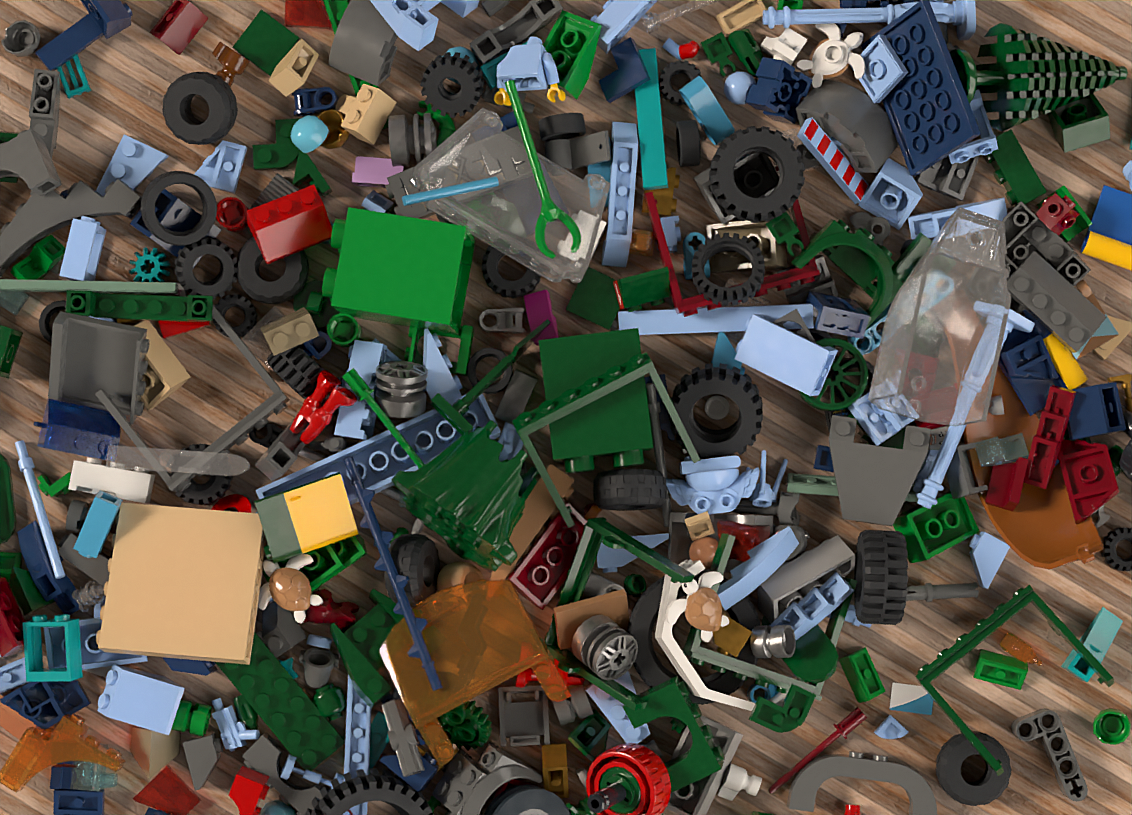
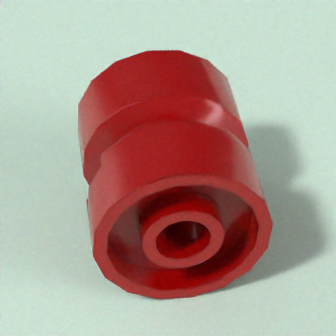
M226 197L217 204L216 219L228 231L240 232L248 226L246 216L248 207L238 198Z

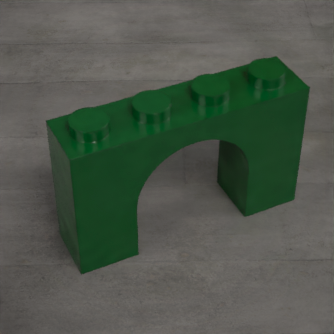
M679 676L638 694L639 697L647 701L645 709L633 711L626 705H623V709L634 729L663 716L675 717L684 722L689 728L692 735L691 748L684 754L664 763L670 776L671 793L721 770L724 763L723 760H725L719 746L716 747L712 741L713 733L707 724L704 725L700 718L702 713L697 703H692L689 697L690 690L685 681L681 682Z

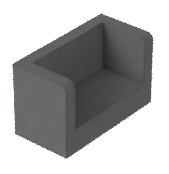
M975 443L957 446L946 471L953 499L971 496L988 490L987 485L976 487L966 451L976 448Z

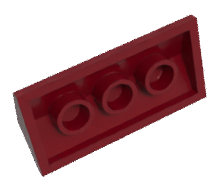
M571 505L572 512H570V515L575 525L568 528L559 511L508 578L517 592L540 610L545 608L568 577V570L572 566L576 555V548L583 535L584 525L587 523Z

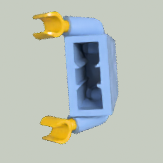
M530 37L527 45L512 46L507 56L497 65L496 77L499 91L494 95V101L499 105L504 103V105L510 106L512 104L508 93H506L507 89L505 86V82L514 80L517 91L547 89L548 85H550L551 88L547 92V97L554 103L556 102L555 94L557 92L561 101H564L566 98L565 92L558 89L559 77L553 57L546 51L542 45V40L538 37Z

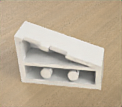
M87 457L86 462L74 460L69 490H78L91 494H97L101 490L120 499L150 504L155 475L149 474V469L135 467L134 471L126 470L125 464L111 462L110 466L101 465L102 460Z

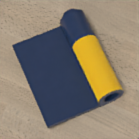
M1024 310L1023 313L1025 315L1023 317L1035 323L1032 332L1012 329V332L1007 334L1000 354L1033 336L1041 334L1059 376L1052 380L1009 376L1002 357L999 355L998 365L1031 416L1046 406L1050 386L1055 385L1073 390L1086 382L1088 378L1071 351L1031 314Z

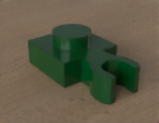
M722 32L700 43L711 66L718 62L720 66L719 72L723 78L726 77L723 70L726 66L731 67L733 73H735V64L727 58L733 55V52Z
M787 211L765 224L778 245L784 242L787 244L788 253L792 257L795 256L791 251L793 245H799L801 250H804L802 242L794 237L800 232Z

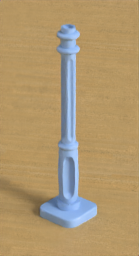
M955 0L952 4L930 2L937 22L956 25L957 38L959 40H969L976 31L975 0ZM918 2L898 5L889 4L887 7L790 9L788 6H784L783 10H775L773 6H770L768 10H763V25H768L770 29H773L775 25H783L787 29L790 25L875 22H887V24H890Z
M977 301L974 309L976 312L990 319L988 322L990 327L977 352L967 381L964 383L966 388L927 479H922L924 484L921 493H916L918 498L917 504L931 509L932 505L938 503L935 499L937 493L944 489L941 484L979 394L985 391L984 388L998 360L1007 334L1011 333L1012 329L1032 332L1035 325L1032 321L1004 306L983 301Z

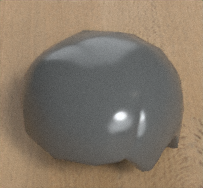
M26 20L15 21L12 25L5 28V38L1 40V44L7 52L17 57H28L39 46L40 32L33 23Z

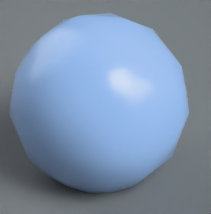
M737 71L727 77L724 83V93L732 103L744 105L747 104L745 100L751 85H756L757 83L754 77L747 72Z

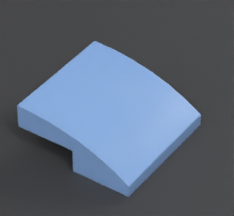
M890 378L848 407L876 446L891 438L919 417Z

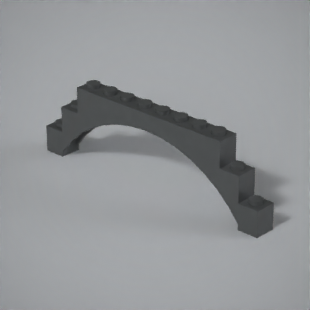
M119 179L107 186L104 197L81 180L69 188L66 198L56 189L43 196L31 191V197L28 201L22 203L17 208L16 216L11 222H7L0 231V278L15 260L33 244L50 233L72 224L73 218L81 220V216L96 218L124 215L132 219L141 207L142 196Z

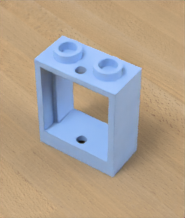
M81 216V220L73 218L59 276L70 281L95 280L106 229L101 227V223L96 221V219Z

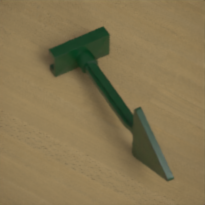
M547 319L516 344L513 352L503 358L462 399H458L451 405L437 393L431 399L432 403L430 405L461 435L468 430L472 432L473 426L463 417L469 410V406L512 363L514 364L551 322Z

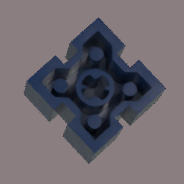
M763 57L756 76L759 78L758 82H756V85H751L745 102L757 110H762L764 115L774 121L795 124L798 118L796 108L801 97L805 98L813 80L801 72L794 71L795 68L784 60Z

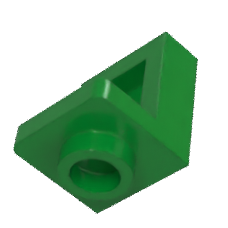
M68 472L53 484L46 475H40L38 477L40 481L38 486L46 496L58 497L62 493L67 495L73 491L68 489L72 472Z

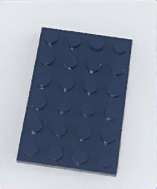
M929 0L919 1L861 44L864 51L878 35L884 34L908 71L882 102L911 176L919 175L981 134Z

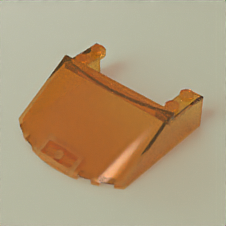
M486 579L477 580L478 582L457 584L429 596L412 608L416 618L427 619L428 623L421 634L430 657L435 662L434 667L442 685L441 689L433 691L425 669L422 668L421 659L409 657L408 652L414 645V641L405 618L391 629V633L379 650L416 729L418 728L439 766L448 763L453 758L454 747L437 717L526 669L532 668L546 695L552 701H563L571 696L565 677L558 668L556 661L510 580L486 581Z

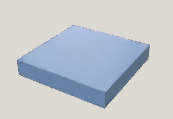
M884 34L878 35L861 53L865 61V73L859 81L874 104L880 103L908 73Z

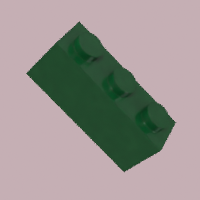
M1012 129L997 136L998 149L988 155H983V158L988 164H992L995 170L993 172L994 177L1000 185L1003 184L1007 191L1005 196L1010 205H1015L1016 207L1021 201L1027 204L1045 194L1047 191Z

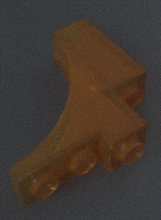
M75 713L72 715L67 714L62 717L51 737L48 736L49 732L39 726L35 728L32 726L25 730L0 771V783L17 793L36 774L57 763L85 761L105 766L117 772L121 770L126 761L121 758L122 754L113 748L106 749L101 746V741L92 735L85 736L89 726L84 724V718Z

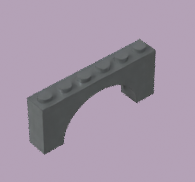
M29 129L20 132L12 140L0 144V178H22L27 183L29 189L40 196L62 185L44 139L40 134Z

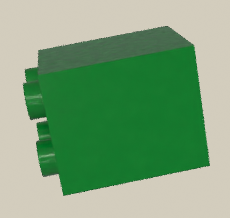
M348 207L346 220L336 218L333 224L331 247L338 249L340 257L338 268L327 267L325 271L322 295L323 297H329L331 306L340 313L349 314L353 318L406 327L415 326L424 330L428 328L430 331L459 335L476 240L467 226Z

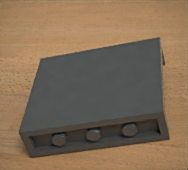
M60 311L53 322L47 407L58 408L61 401L107 410L95 395L99 390H103L108 396L110 394L114 396L115 399L112 401L123 414L130 415V424H134L137 416H141L144 409L141 395L143 396L146 388V381H143V375H145L148 361L144 359L150 345V340L146 339L147 329Z

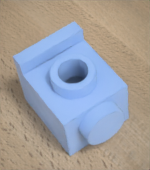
M679 216L660 218L669 253L677 252V242L681 241L680 227H675V224H678Z

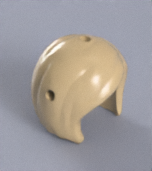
M453 562L445 565L440 570L436 588L439 596L445 602L467 603L466 596L475 588L481 591L485 590V580L481 571L468 562Z

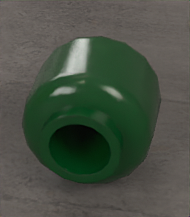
M332 683L315 690L316 694L312 700L322 717H328L329 721L343 716L342 711L347 708V700L340 686H334Z

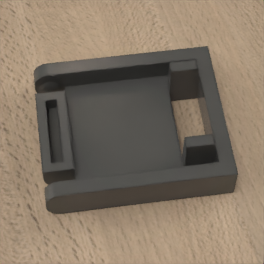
M547 685L525 686L523 688H498L501 747H506V738H510L511 747L540 745V736H544L545 745H550ZM535 693L536 701L511 703V694Z

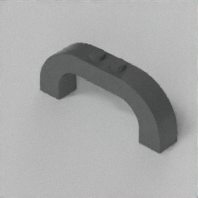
M849 751V755L829 754L812 760L795 776L789 789L787 801L789 809L814 812L815 797L821 784L829 778L844 776L898 784L903 787L909 798L908 815H937L934 794L928 783L917 772L904 764L889 761L888 756L874 754L873 758H866L864 753Z

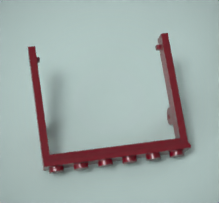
M778 166L775 167L776 172L779 171ZM652 191L645 193L644 198L663 267H668L670 292L676 313H683L684 317L698 314L697 309L707 307V311L722 307L721 301L716 305L712 303V299L706 300L703 294L682 300L656 204H658L657 199H654ZM797 199L790 207L794 224L800 232L795 235V239L800 240L805 248L810 240L799 200ZM813 257L801 269L796 268L764 277L763 284H761L759 292L756 291L754 298L767 295V290L775 287L777 291L792 288L791 283L800 281L801 285L814 282V277L820 274L815 258Z

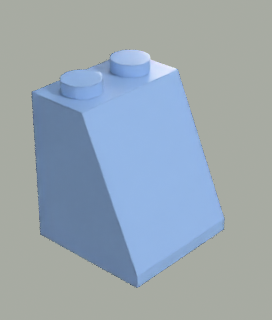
M113 664L111 670L107 673L106 686L103 694L99 697L97 711L106 717L169 735L185 688L165 676Z

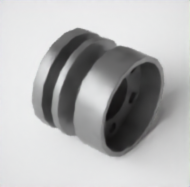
M424 113V124L421 125L418 114H414L413 125H408L405 115L389 116V143L393 167L409 166L411 154H415L418 165L422 164V154L426 153L427 162L434 159L437 150L436 130L430 113Z
M390 361L377 366L375 384L379 389L375 392V401L387 416L410 418L425 412L426 393L423 390L427 386L428 370L426 367L406 361Z
M604 615L592 616L585 620L573 636L571 645L572 652L577 659L588 666L601 679L608 681L624 675L632 667L638 652L637 641L633 636L620 628L608 616Z

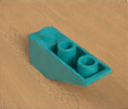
M1102 607L1079 641L1100 664L1123 621ZM1074 649L1061 665L1062 668L1084 682H1088L1094 674V671Z

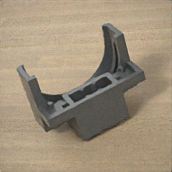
M489 742L478 762L457 752L431 795L448 808L445 815H479L490 795L504 783L516 778H527L541 783L543 775L527 763L509 755L498 745Z

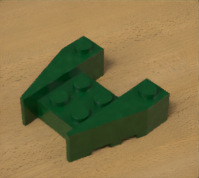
M372 589L369 595V599L376 605L345 633L335 623L331 625L329 631L341 655L345 669L350 676L354 690L371 709L382 701L392 689L378 671L407 645H414L404 615L395 614L393 611L396 603L375 589ZM413 611L416 618L426 619ZM427 619L428 623L421 634L430 657H432L445 645L447 639Z

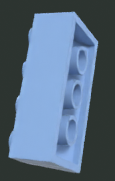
M608 0L603 6L604 11L599 16L594 15L590 19V21L602 26L597 45L607 54L658 0Z

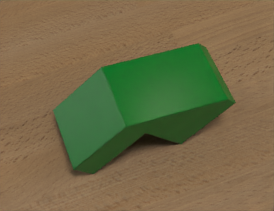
M49 235L35 244L30 255L14 265L10 273L18 280H41L64 257L66 248L56 238Z

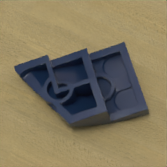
M78 679L73 681L29 682L0 699L2 704L15 710L19 715L29 719L43 730L48 729L91 704Z

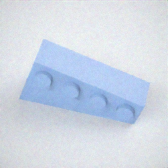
M354 340V345H351L348 357L350 363L346 373L354 368L369 388L375 390L370 394L375 400V392L379 389L375 384L377 378L376 368L378 365L385 363L388 346L381 343ZM345 381L344 387L350 390L352 393H354V391ZM355 394L357 401L354 405L350 407L340 406L334 435L365 441L373 437L376 413L365 399L358 402L359 398Z

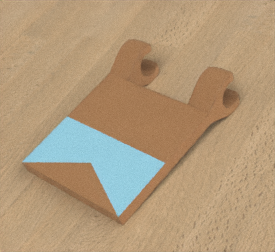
M1079 281L1076 284L1078 291L1107 317L1086 281ZM1107 317L1096 332L1077 352L1072 353L1076 360L1119 335L1109 318Z

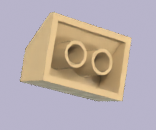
M144 320L134 327L147 329L146 339L150 340L149 349L144 359L148 361L145 375H143V381H146V388L143 396L141 395V401L144 402L148 410H151L177 391L190 378V375L149 320Z

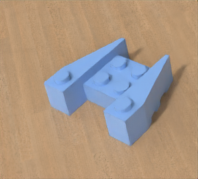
M370 0L398 37L417 51L433 41L439 19L428 12L430 9L441 2L464 18L476 9L479 4V0Z

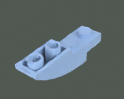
M1005 197L911 215L908 217L911 239H915L920 232L927 238H940L1001 224L1007 215Z

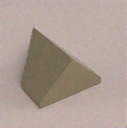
M132 727L130 752L148 779H151L180 754L181 732L171 730L170 734L166 735L142 727Z

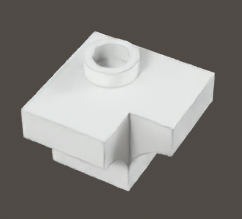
M787 28L779 37L770 38L766 36L760 48L762 49L761 51L773 59L784 60L792 65L807 39L792 29Z

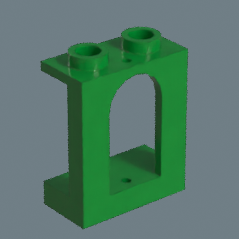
M468 325L461 326L459 335L430 331L431 334L436 333L438 336L461 339L458 361L451 362L452 367L449 368L451 374L467 376V365L471 355L474 327ZM415 326L409 327L408 337L412 338L411 347L406 348L405 361L423 366V356L419 353L417 344L419 339L424 336V329H419Z

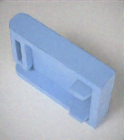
M686 456L684 462L679 463L680 475H687L697 472L739 467L741 461L739 456L701 459L693 463L690 456Z

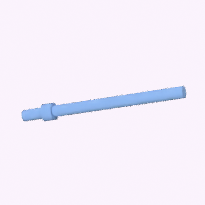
M24 440L17 441L15 446L20 459L18 465L20 471L24 473L55 578L60 579L65 577V573L33 469L35 466L33 459L28 455Z

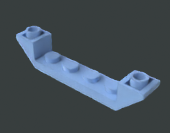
M612 121L610 146L613 147L606 240L603 241L602 266L626 267L632 237L638 153L637 126L635 123Z

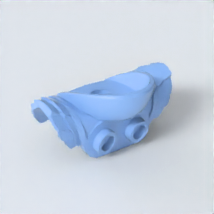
M758 467L742 472L740 475L737 468L691 473L685 475L686 481L673 478L666 479V486L671 497L679 505H689L697 514L708 511V514L731 512L736 509L741 498H749L756 487L760 470Z

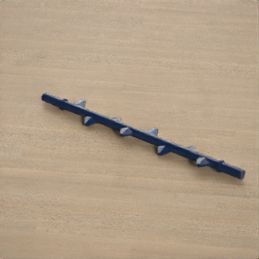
M348 457L343 461L352 481L351 486H354L364 512L360 526L370 528L381 556L374 565L375 570L387 571L398 600L393 611L395 614L404 615L414 641V645L409 650L408 655L409 657L421 659L422 668L425 669L432 690L436 691L441 689L442 685L434 667L435 662L432 661L421 634L428 623L427 619L414 616L404 590L409 578L408 576L398 574L387 546L394 537L393 532L381 531L370 503L375 495V491L365 489L363 485L364 480L360 477L353 457Z

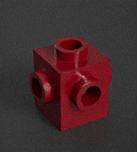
M1055 193L1053 196L1045 199L1042 207L1035 215L1051 231L1060 235L1065 229L1070 228L1075 223V218L1079 213L1074 209L1076 204L1067 195L1062 198Z

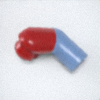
M668 38L662 48L678 60L693 58L700 49L699 44L695 41L678 45L671 38Z

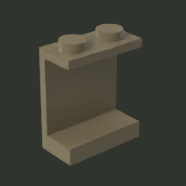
M301 308L260 327L274 356L319 336L313 320L305 308Z

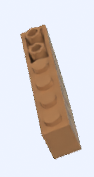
M550 464L546 470L561 498L567 501L575 490L571 487L575 480ZM542 478L539 479L526 499L525 508L522 512L523 516L514 527L509 539L517 552V559L511 566L502 563L496 572L492 571L485 599L488 602L493 597L495 599L499 598L505 589L502 585L503 582L515 570L520 558H524L532 546L530 544L535 538L538 539L546 529L544 526L549 518L552 520L559 512Z

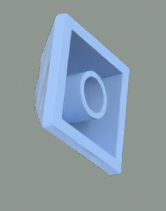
M888 158L858 206L876 217L885 218L891 226L900 230L923 196V193L913 176L910 175L909 170Z

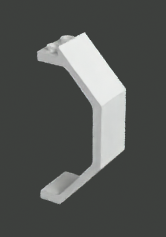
M690 559L679 564V566L694 574V576L705 569L700 560L692 561ZM665 574L655 639L683 681L688 685L692 695L752 711L755 703L708 689L673 638V625L667 622L666 613L669 604L677 599V592L682 583L671 582V577ZM778 693L768 701L782 707L787 694Z

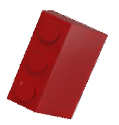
M315 185L308 186L246 211L247 224L266 264L331 239L332 227L324 203Z

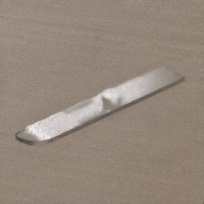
M108 445L106 467L237 476L245 473L249 469L250 463L241 456L228 453Z

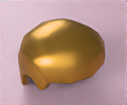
M333 109L322 112L317 117L328 127V134L320 146L326 149H335L343 146L350 134L341 127L345 117L339 111Z

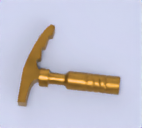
M1132 374L1107 378L1108 382H1122L1121 388L1122 390L1124 389L1126 396L1124 399L1126 409L1132 412V395L1130 388H1132L1130 383Z

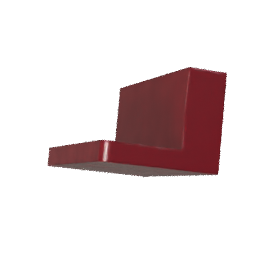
M175 0L149 33L180 55L206 23L208 17L190 1Z
M1018 457L1015 463L998 458L994 460L985 497L986 504L1013 512L1019 504L1028 459Z

